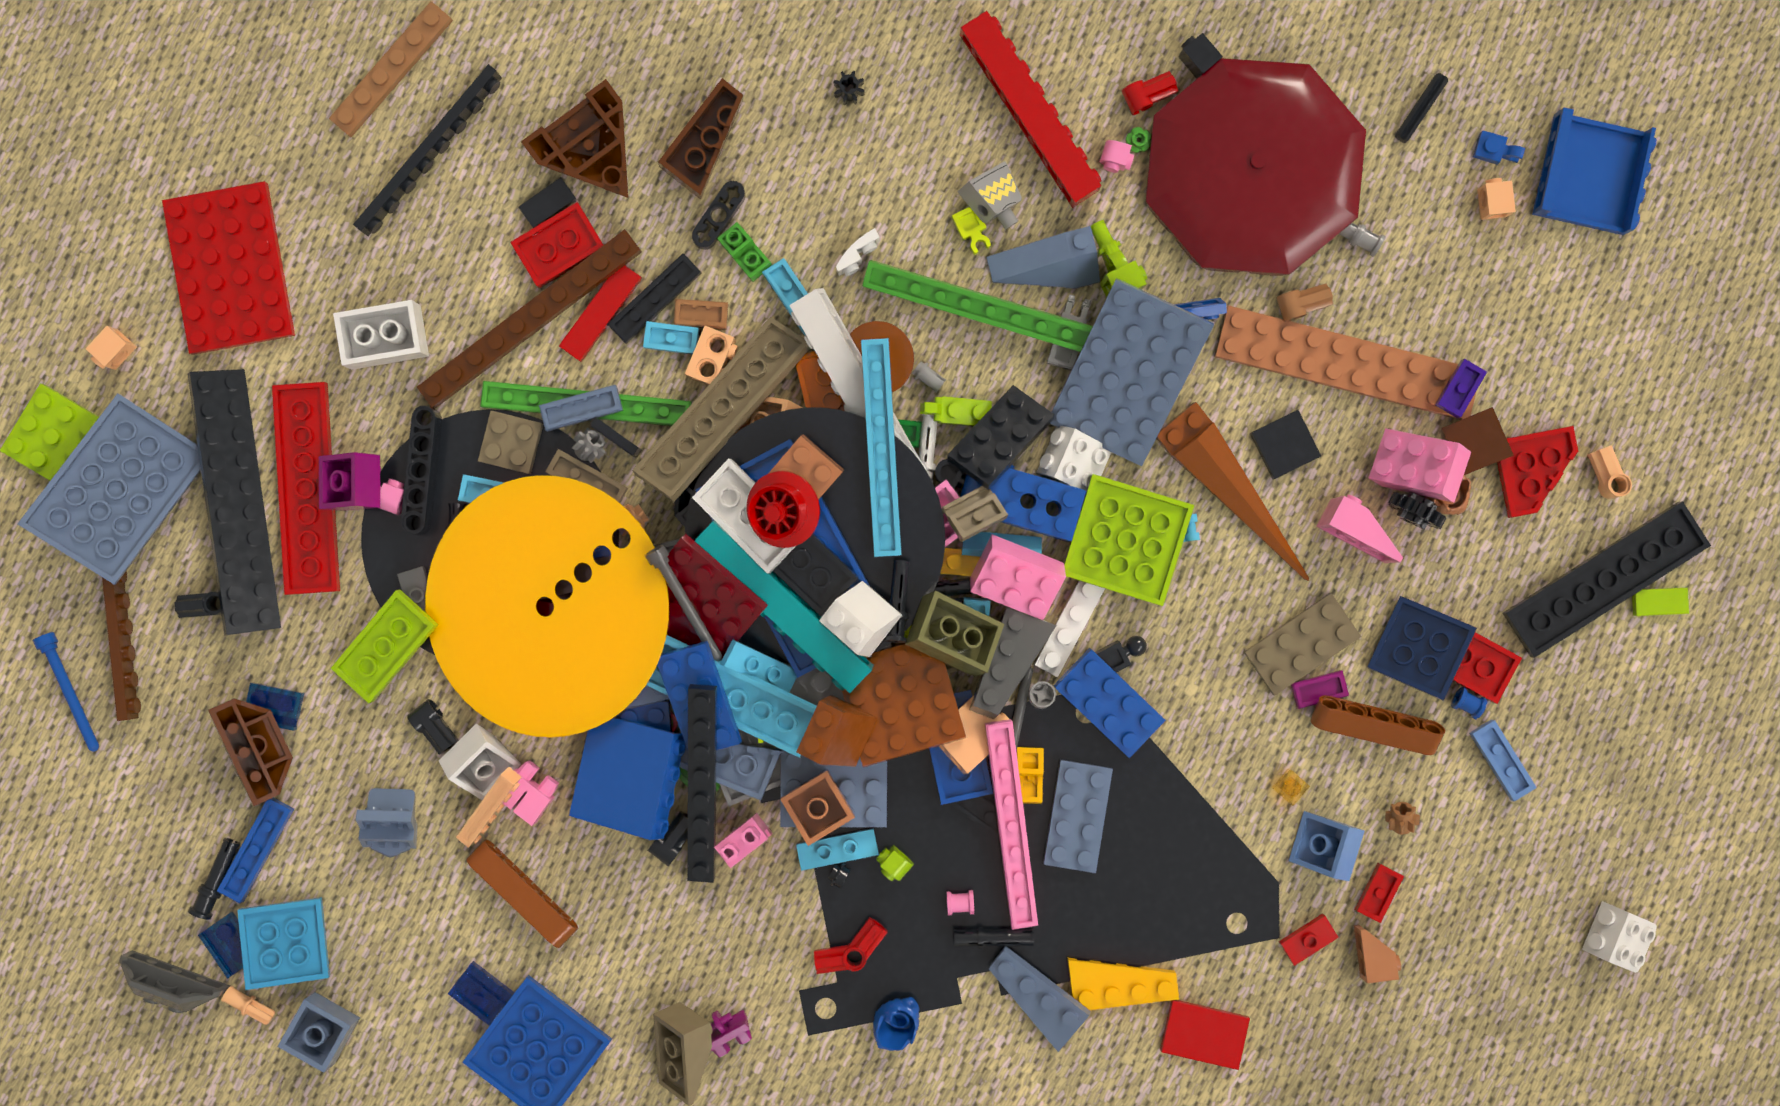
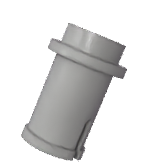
M921 361L912 372L915 376L914 379H920L937 393L946 379L928 367L929 363L926 362L924 364Z

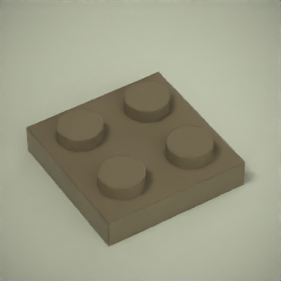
M490 411L478 461L531 474L544 424Z

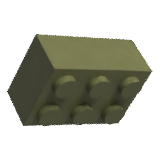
M933 591L922 597L905 644L975 677L988 673L1004 624L948 596Z

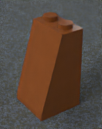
M830 695L819 701L796 752L821 765L856 767L877 721V717Z

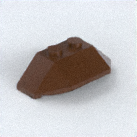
M235 698L208 709L216 731L253 806L280 795L293 757L271 710Z

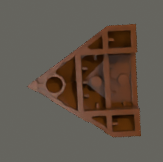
M607 79L585 94L586 99L544 129L541 126L521 141L538 165L628 198L623 102Z

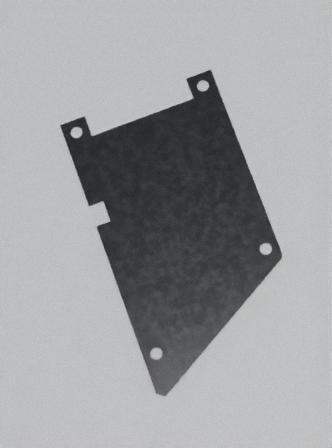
M1057 695L1054 702L1044 709L1035 708L1029 701L1026 703L1017 747L1044 748L1042 804H1023L1038 926L1020 928H1033V946L1006 947L1053 983L1060 984L1070 982L1067 957L1077 958V960L1081 961L1093 960L1106 964L1116 965L1118 963L1131 967H1143L1287 936V891L1150 737L1129 758L1092 722H1080L1076 717L1077 708L1063 695ZM1015 704L1004 706L1001 710L1011 720L1013 719ZM930 749L887 761V827H839L822 837L826 838L874 828L879 854L885 848L889 850L894 845L914 865L900 881L896 879L891 881L882 874V867L876 861L879 855L814 868L830 948L848 945L869 917L879 922L888 932L866 960L861 970L836 971L837 983L799 990L808 1036L872 1023L875 1013L881 1005L897 998H914L919 1005V1013L962 1004L957 978L990 971V964L1005 947L984 946L983 949H978L977 946L954 947V929L971 930L983 927V929L997 930L1012 928L1000 840L950 804L941 805ZM987 755L985 758L993 790L989 755ZM1060 759L1113 769L1096 873L1043 864ZM781 787L765 791L760 802L780 800ZM994 792L984 796L995 804ZM845 863V867L851 870L848 878L841 889L835 885L832 887V880L828 879L835 865L841 867ZM969 890H973L974 914L957 912L953 913L952 916H948L946 891H950L952 894L968 893ZM1233 913H1241L1247 919V928L1240 934H1234L1227 928V919ZM851 951L847 957L850 961L857 962L861 960L862 955L858 951ZM998 981L1001 996L1009 994ZM822 998H829L836 1004V1013L829 1019H822L816 1013V1004Z

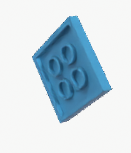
M322 897L239 908L237 910L245 990L330 977Z

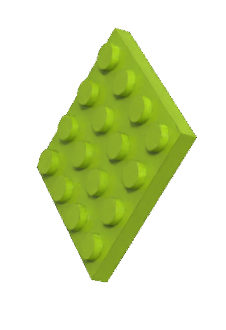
M1092 474L1065 559L1066 577L1163 606L1195 505Z

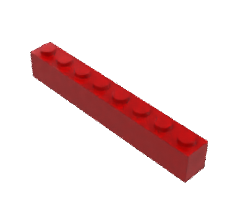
M986 10L960 27V37L1071 207L1074 208L1100 190L1102 186L1100 184L1102 181L1101 177L1094 168L1090 169L1086 162L1087 156L1080 146L1076 147L1071 140L1073 135L1067 125L1062 126L1058 120L1059 114L1052 103L1048 104L1043 97L1045 93L1038 81L1034 82L1030 77V69L1023 59L1019 60L1015 54L1016 48L1011 39H1005L1000 31L1002 27L995 16L991 17Z

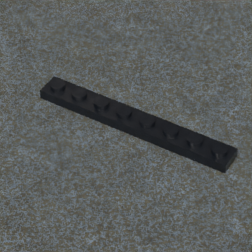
M488 64L354 222L353 225L368 237L371 233H376L382 227V220L388 213H393L398 208L401 197L405 193H410L415 188L417 178L432 168L434 158L448 149L450 139L465 129L467 125L466 120L472 113L476 114L481 110L484 104L483 100L488 94H493L498 90L502 77L492 66Z
M690 684L688 687L687 881L714 883L716 849L714 847L716 846L717 686Z

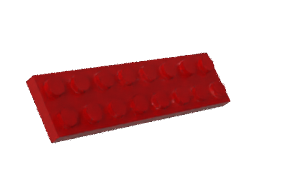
M313 382L272 385L284 595L340 591L336 510L319 509V456L332 455L328 383Z

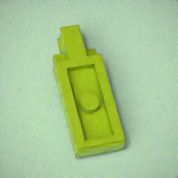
M945 396L935 397V402L920 403L919 414L934 415L933 421L938 422V424L974 427L992 408V401Z

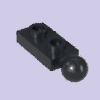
M1132 636L1127 640L1124 647L1117 640L1095 653L1117 673L1132 665L1128 656L1138 657L1143 655L1147 649V643L1140 636Z

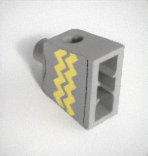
M1005 161L970 180L957 191L983 223L986 224L998 217L1006 230L1018 222L1011 209L1022 201V197Z

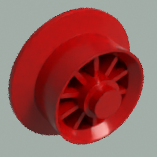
M788 471L769 473L761 477L753 485L748 495L746 509L749 523L753 531L764 542L775 547L789 548L805 542L814 533L820 517L819 500L813 487L801 476Z

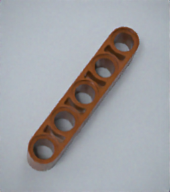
M1327 695L1319 697L1310 720L1315 727L1324 731L1424 755H1434L1445 734V728L1432 720Z
M485 839L466 859L469 866L549 943L556 948H560L578 930L576 922L573 919L570 921V916L554 901L551 903L552 899L535 883L532 885L533 881L516 865L513 867L514 863L499 848H494L495 845L491 841Z

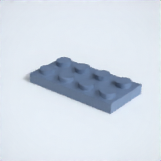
M1060 759L1043 859L1044 865L1096 873L1112 768Z

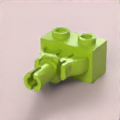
M1104 220L1091 225L1092 234L1099 246L1097 255L1098 257H1103L1108 271L1100 282L1106 298L1116 278L1142 290L1147 285L1145 281L1147 280V274L1141 265L1138 266L1135 260L1130 263L1127 262L1119 249L1121 246L1120 241L1113 240Z

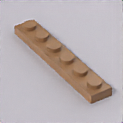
M430 1L329 119L349 137H352L453 21L451 17Z

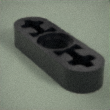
M737 181L725 183L694 228L692 239L698 248L703 250L712 248L717 242V238L723 233L744 202L746 194L741 183ZM735 188H738L737 192L739 194V198L737 199L736 197H733L731 199L729 205L733 208L729 210V208L724 203H721L720 200L723 199V201L726 203V201L729 199V194L727 191L729 189L735 190ZM723 209L726 212L725 220L722 222L713 221V211ZM709 221L718 230L715 232L712 228L708 234L711 238L710 241L704 240L700 243L698 234L700 232L705 233L708 230L709 226L705 222Z

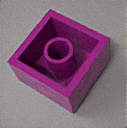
M352 452L319 456V509L349 511L380 508V455Z

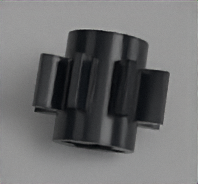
M842 71L840 81H833L834 86L839 88L834 92L835 98L841 96L843 98V105H846L847 101H853L856 105L858 95H865V90L859 88L864 84V79H857L855 71L851 75H845ZM849 84H852L853 88H851L849 92H846L845 87H848Z

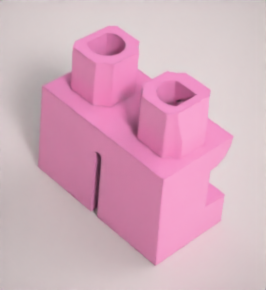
M528 760L519 769L514 770L522 777L518 782L520 786L515 792L510 793L512 797L507 803L504 802L503 804L510 810L515 808L513 812L533 826L555 798L553 794L559 782L547 775L540 785L536 783L532 778L540 768Z
M755 813L718 842L714 848L727 865L732 868L764 843L772 835V832L760 816Z

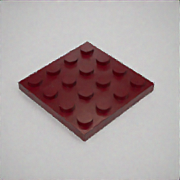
M685 534L667 556L669 559L668 564L721 652L722 661L732 639L738 642L768 604ZM667 584L669 598L667 635L689 646L701 643L702 641Z

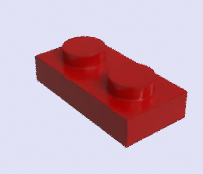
M1377 863L1354 910L1381 923L1404 876Z

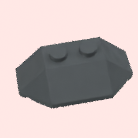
M133 950L121 955L119 959L128 986L135 995L143 997V1000L147 1003L168 1006V1009L175 1013H185L224 994L231 986Z

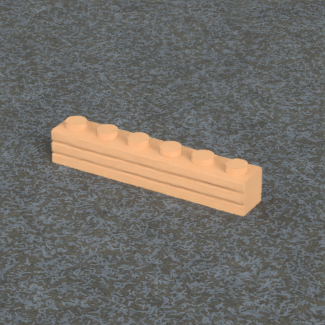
M508 767L496 780L456 838L468 848L473 843L476 845L482 838L481 833L484 834L489 829L488 823L491 824L496 819V812L499 813L505 806L503 803H507L512 797L510 793L515 792L520 786L518 782L522 777L512 768Z

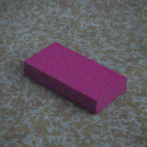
M1343 670L1297 681L1291 685L1297 709L1316 705L1319 697L1324 695L1336 698L1349 696Z

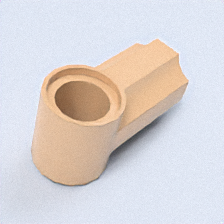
M1612 445L1587 454L1599 481L1598 489L1601 496L1606 499H1614L1625 496L1631 491V479L1623 473ZM1612 480L1618 484L1617 492L1613 491L1611 487Z

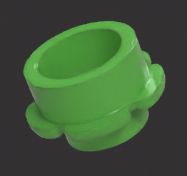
M1141 127L1133 128L1131 133H1128L1126 136V144L1132 145L1131 151L1134 153L1145 152L1151 146V134Z

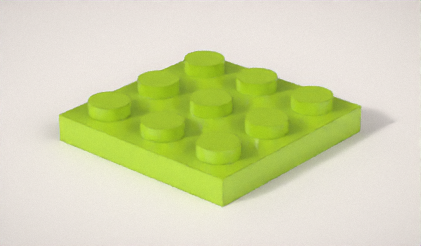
M40 383L0 451L51 481L99 416L47 385Z

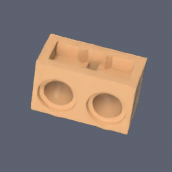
M704 326L685 375L688 378L709 385L726 367L728 360H732L735 357L738 346L735 345V338ZM717 340H722L725 342L724 349L719 353L713 352L711 350L712 344ZM707 364H712L715 367V372L710 377H704L701 373L702 368Z

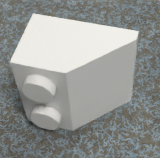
M861 581L835 599L819 621L857 655L870 657L902 614L870 586Z
M475 724L439 760L450 781L481 800L484 799L496 780L508 767L515 770L521 765L493 734L478 724Z

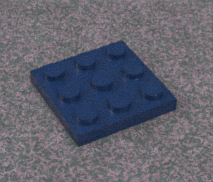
M1400 596L1370 660L1368 669L1444 701L1477 628Z

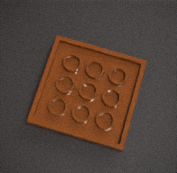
M906 644L875 652L870 657H866L874 665L872 671L850 693L846 689L842 691L845 702L877 717V721L860 756L863 768L966 738L945 663Z

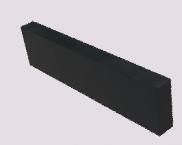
M682 253L607 325L627 344L646 326V321H652L702 272Z

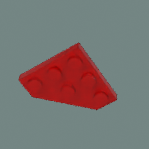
M1574 426L1507 438L1514 456L1497 462L1508 518L1538 513L1543 505V501L1549 492L1554 489L1569 462L1579 452Z

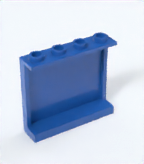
M1563 107L1553 117L1532 215L1620 235L1633 231L1640 221L1638 210L1646 193L1643 187L1645 178H1647L1651 170L1649 159L1657 142V139L1654 137L1656 128L1652 127L1645 132L1573 116L1574 109Z
M617 717L588 730L569 816L648 840L664 839V835L669 827L668 817L670 808L675 800V785L680 777L681 757L686 750L682 734Z

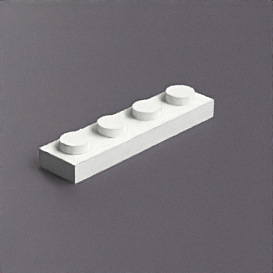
M1078 581L1055 624L1057 626L1036 659L1035 666L1056 677L1059 676L1105 588Z

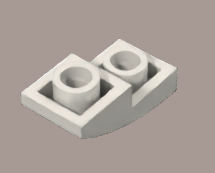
M875 228L860 237L844 253L836 266L839 276L842 274L849 276L860 269L858 266L862 264L859 253L863 252L866 255L877 249L876 244L880 243V237Z

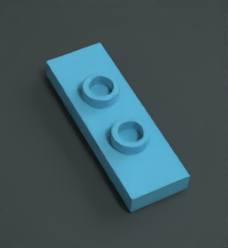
M733 639L720 663L736 672L753 675L787 692H790L797 679L791 666Z
M874 828L821 838L809 846L806 842L796 844L801 871L879 855Z

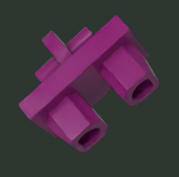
M744 1010L734 1015H731L730 1012L723 1016L719 1011L712 1013L713 1022L710 1023L712 1026L711 1051L719 1058L730 1051L728 1041L736 1038L738 1043L742 1045L752 1039L748 1017Z

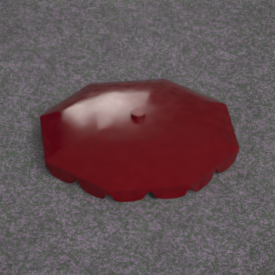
M1221 58L1153 116L1145 203L1163 227L1176 238L1177 243L1190 259L1202 269L1218 272H1249L1251 274L1270 276L1290 275L1358 218L1366 129L1310 64Z

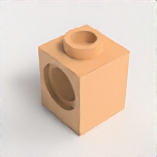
M1493 178L1486 180V184L1477 189L1481 220L1505 218L1516 212L1512 181L1502 182V178Z
M106 326L87 346L86 350L92 355L91 360L103 369L107 367L116 370L137 346L118 329Z

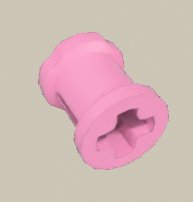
M969 890L968 893L952 894L950 891H946L948 916H952L953 913L957 912L974 914L973 890Z

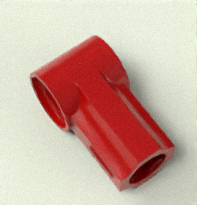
M1168 71L1145 82L1139 80L1123 88L1121 92L1131 114L1137 115L1140 113L1139 110L1144 112L1151 108L1154 103L1177 94L1178 89L1174 76Z

